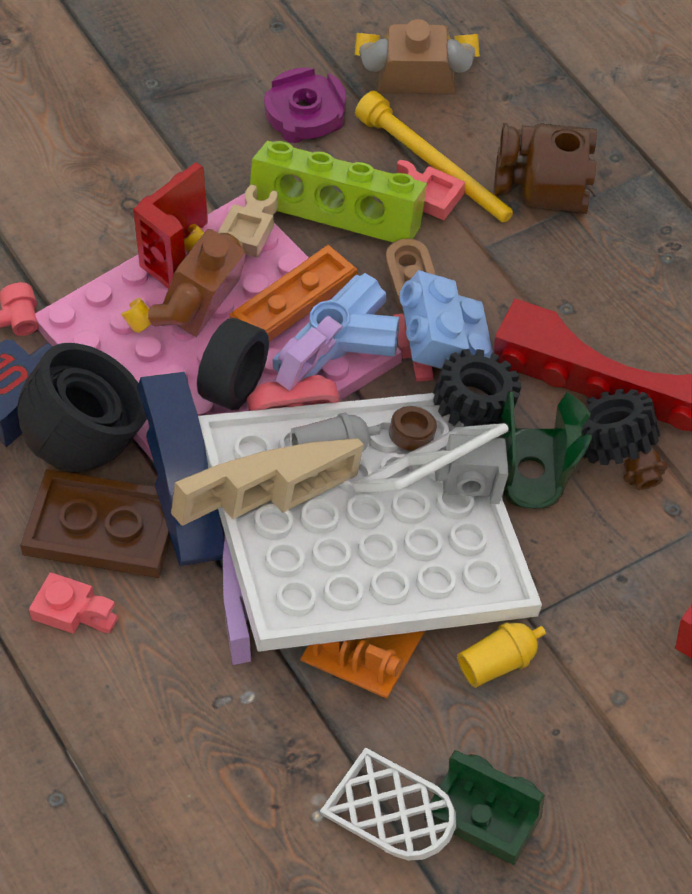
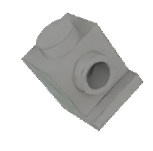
M450 434L445 451L453 450L477 436ZM495 438L436 470L435 479L436 481H443V493L462 494L465 496H490V504H500L508 477L505 438Z

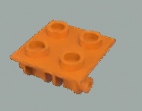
M426 631L308 645L300 661L387 699Z

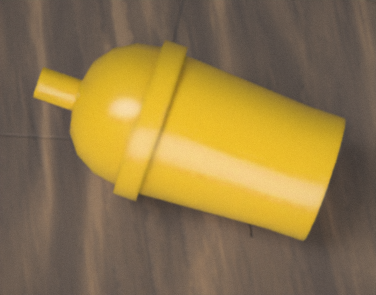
M504 623L492 634L457 654L460 669L474 688L517 668L523 669L529 666L530 661L535 657L538 649L537 639L546 635V631L542 626L531 630L530 627L522 623Z

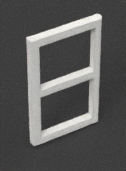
M502 423L457 427L353 483L355 493L400 491L506 433L508 426ZM450 434L477 436L453 450L438 451L447 446ZM410 465H423L401 478L386 479Z

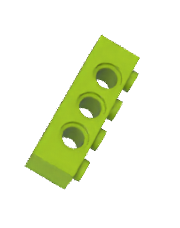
M266 141L252 158L250 185L257 186L256 200L264 201L269 198L272 190L276 191L278 195V212L393 243L401 239H413L421 228L427 183L414 180L408 174H392L373 169L371 165L366 163L342 161L333 158L325 152H308L293 148L291 144L283 141ZM293 175L297 176L302 182L296 180ZM333 186L339 188L342 193L336 191ZM372 196L380 199L383 204L375 201Z

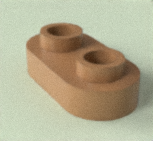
M401 239L388 247L386 252V270L396 303L403 311L400 303V291L405 282L410 280L418 270L434 275L436 273L429 251L420 241Z

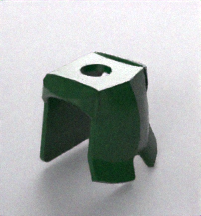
M508 391L501 424L505 423L508 426V431L501 435V438H505L508 477L503 495L508 502L519 507L533 509L553 506L559 502L568 481L573 475L579 460L585 454L592 438L590 434L585 436L581 434L584 424L590 417V412L580 399L566 392L557 405L554 429L515 428L513 391ZM532 460L540 463L545 472L539 478L530 479L522 476L518 467L522 462Z

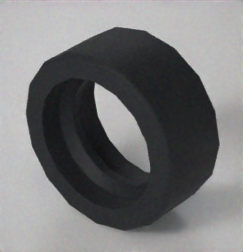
M230 318L224 321L212 335L203 353L197 375L198 394L203 399L229 410L239 409L246 403L248 396L256 388L267 361L269 336L266 331L237 318Z

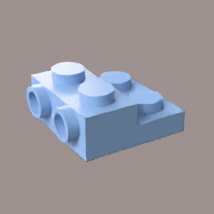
M420 270L410 280L405 282L400 291V303L403 307L407 328L406 336L409 340L413 361L442 369L445 360H449L451 354L457 352L460 355L463 349H470L472 355H475L476 349L484 350V357L490 358L493 350L481 301L458 295L456 281Z

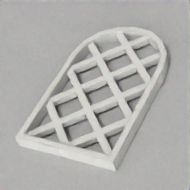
M366 747L320 810L322 816L381 848L386 853L408 861L423 860L439 853L450 842L456 828V811L449 796L434 783L419 777ZM372 760L388 769L374 772ZM366 763L368 774L356 777ZM393 775L395 790L378 794L376 780ZM400 775L416 784L402 788ZM369 782L372 796L354 801L352 786ZM428 790L438 795L442 800L430 803ZM346 791L348 802L336 805ZM421 791L424 805L406 810L403 795ZM397 797L400 811L382 816L380 801ZM373 804L376 818L358 822L356 808ZM448 807L449 822L434 825L432 811ZM349 810L351 823L335 814ZM426 813L428 827L410 832L408 817ZM401 819L404 834L386 838L384 823ZM377 826L379 839L362 829ZM445 831L443 836L437 840L436 833ZM430 835L432 845L421 851H414L412 839ZM405 841L407 851L394 848L391 845Z

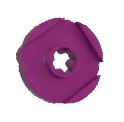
M304 67L285 71L274 78L272 88L268 93L265 92V116L269 124L275 130L281 132L283 139L288 142L298 143L304 139L324 136L341 129L344 125V115L346 112V92L344 86L335 76L327 73V78L322 75H315V69ZM306 100L308 104L312 105L300 106L299 101Z

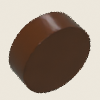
M416 406L402 407L392 415L389 436L398 447L407 451H414L434 440L437 423L433 415L423 408Z

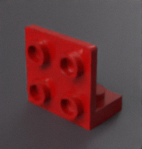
M197 162L183 172L175 174L170 182L152 195L144 197L133 208L139 265L168 289L176 269L186 257L184 239L191 234L187 228L192 224L203 228L208 223L204 167Z

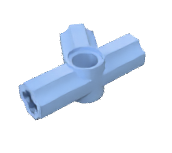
M366 273L361 276L355 275L331 300L319 302L310 311V322L295 336L298 340L312 327L316 329L319 323L328 315L343 327L333 338L337 341L334 347L318 359L316 366L304 378L316 375L330 359L340 358L347 352L395 357L398 343L399 317L374 315L386 302V292L380 287L376 279ZM280 352L273 358V368L277 372H279L282 364L278 360Z

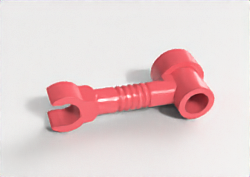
M18 282L4 287L0 291V304L2 310H0V328L12 326L13 333L18 336L34 333L39 325L34 311L37 302L32 286L27 283Z

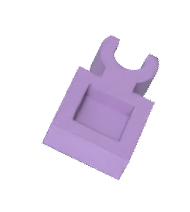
M328 315L319 323L316 329L312 327L300 340L295 337L290 339L279 354L278 360L282 364L275 381L289 391L294 388L316 366L318 359L334 347L337 341L333 338L342 330L343 326Z

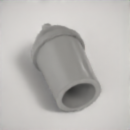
M345 412L338 414L334 418L291 428V443L293 446L310 442L359 439L364 444V451L369 444L370 436L380 434L379 425L368 427L361 417L348 415Z

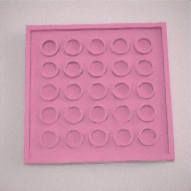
M245 193L207 214L208 223L201 229L204 232L207 229H213L218 233L233 204L245 207ZM274 223V227L258 258L245 255L240 280L197 337L177 325L153 326L151 324L143 331L136 333L120 315L122 312L131 309L129 306L130 302L137 298H142L149 309L152 305L163 304L168 291L167 287L140 267L138 255L35 313L39 325L37 330L51 346L61 343H79L103 351L121 363L135 377L138 383L140 377L185 372L198 416L249 411L247 402L239 409L229 410L203 399L198 394L197 375L203 353L212 335L224 321L229 319V314L309 257ZM310 313L269 342L267 361L257 386L266 382H277L275 380L278 372L273 368V358L284 348L290 339L295 337L310 322ZM397 347L395 357L347 352L340 358L330 359L316 375L323 376L336 383L341 401L402 363V351ZM146 419L144 425L133 439L153 460L146 438L149 429L148 420Z

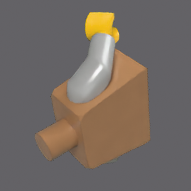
M415 19L408 24L388 26L384 39H380V35L357 33L355 55L361 57L362 63L367 70L378 72V93L455 94V72L462 73L470 69L474 57L480 56L478 34L454 36V39H451L448 27L444 25H429L424 20Z

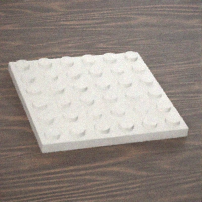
M417 394L198 416L205 444L208 468L262 451L292 446L291 428L334 418L340 413L346 412L348 415L359 416L366 422L368 427L376 425L380 427V434L370 436L369 444L362 452L357 476L283 513L272 501L235 519H232L222 507L218 508L258 652L538 617L542 603L502 497L500 504H490V496H465L462 494L443 493V481H436L435 472L400 491L355 493L353 483L412 452L395 445L389 436L391 418L398 409L406 406H416L430 412L437 423L434 440L457 427L464 426L459 421L453 426L448 423L450 414L443 417L439 414L440 405H434L433 401L435 394ZM446 446L443 447V448H441V449L438 450V451H445V450H446ZM410 465L386 479L401 478L423 465Z

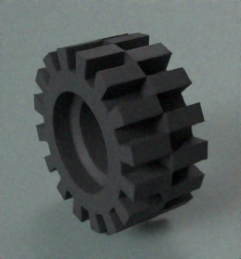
M463 349L460 355L454 352L450 355L449 360H445L433 391V394H435L433 398L434 405H440L438 412L442 417L450 414L448 423L453 426L458 421L464 424L463 427L501 424L508 391H513L514 408L520 396L522 387L521 382H517L519 379L517 371L509 372L511 364L506 360L499 364L497 362L499 356L494 353L491 354L490 358L484 357V350L476 349L475 355L471 354L470 349ZM465 386L478 388L488 396L476 394Z
M618 389L615 395L609 396L607 391L600 393L601 398L598 400L594 397L587 399L588 406H585L590 412V417L584 424L581 434L582 436L592 435L590 444L582 456L584 459L588 458V462L594 464L599 460L600 465H608L610 460H615L616 464L624 463L623 458L630 457L631 460L639 458L638 452L641 451L647 454L651 451L650 445H657L659 442L660 429L652 399L648 398V394L644 392L638 394V390L634 389L625 394L624 389Z

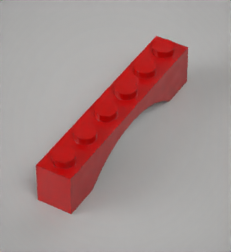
M514 298L494 339V354L499 356L497 362L502 364L506 360L510 363L511 368L509 372L517 371V373L542 380L550 386L562 387L586 395L588 398L594 397L597 400L601 398L600 393L607 391L610 396L615 395L618 389H624L625 394L631 389L638 390V394L644 392L648 394V398L652 399L657 420L671 424L679 430L692 432V374L653 373L621 364L603 356L583 343L567 328L555 311Z

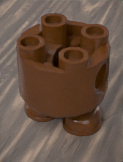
M503 123L500 147L498 148L493 194L496 197L508 194L514 183L521 185L523 201L530 208L587 214L590 189H586L585 185L593 186L595 182L597 162L590 159L589 154H594L597 129L544 123L536 124L535 126L522 125L521 129H516L515 127L508 126V123Z

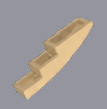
M359 439L310 442L266 450L218 464L175 482L171 514L183 526L220 507L232 519H235L269 501H272L283 513L357 476L364 444Z

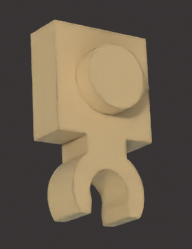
M250 185L245 191V207L233 204L218 233L233 235L241 241L246 255L258 258L274 227L273 214L278 209V195L276 191L272 190L268 199L264 201L256 200L257 186Z

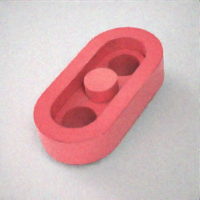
M320 375L304 378L290 391L277 382H266L258 385L247 398L249 411L340 402L336 383Z

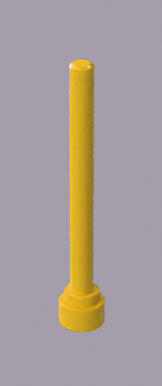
M370 91L362 97L355 109L356 118L368 127L385 129L434 169L464 181L465 194L500 222H507L512 217L513 210L396 118L392 114L393 110L390 108V102L377 91Z

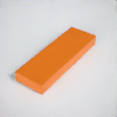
M327 245L229 314V319L237 318L264 329L269 336L270 342L308 315L319 302L327 301L336 295L355 275H358V269L330 245Z

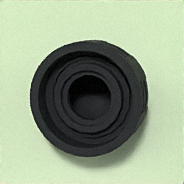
M61 343L51 347L31 372L19 395L17 415L25 443L38 458L40 457L55 468L64 471L83 472L110 462L124 451L147 419L137 388L138 381L116 359L94 347L79 343Z

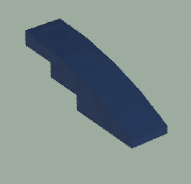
M185 372L140 377L137 388L149 424L146 438L158 474L155 488L179 566L223 559L224 539L218 509L183 526L171 514L175 482L208 469L204 439Z

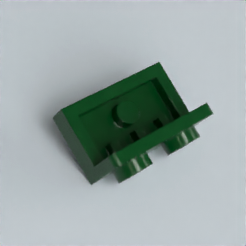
M454 750L449 758L448 772L439 786L449 796L456 811V828L453 835L515 865L542 818L545 795L525 778L518 776L512 778L494 769L487 760L478 755L469 754L467 756ZM434 794L430 803L440 801L442 799L438 795ZM448 807L432 811L434 825L449 822ZM424 813V820H425V821H427L426 813Z

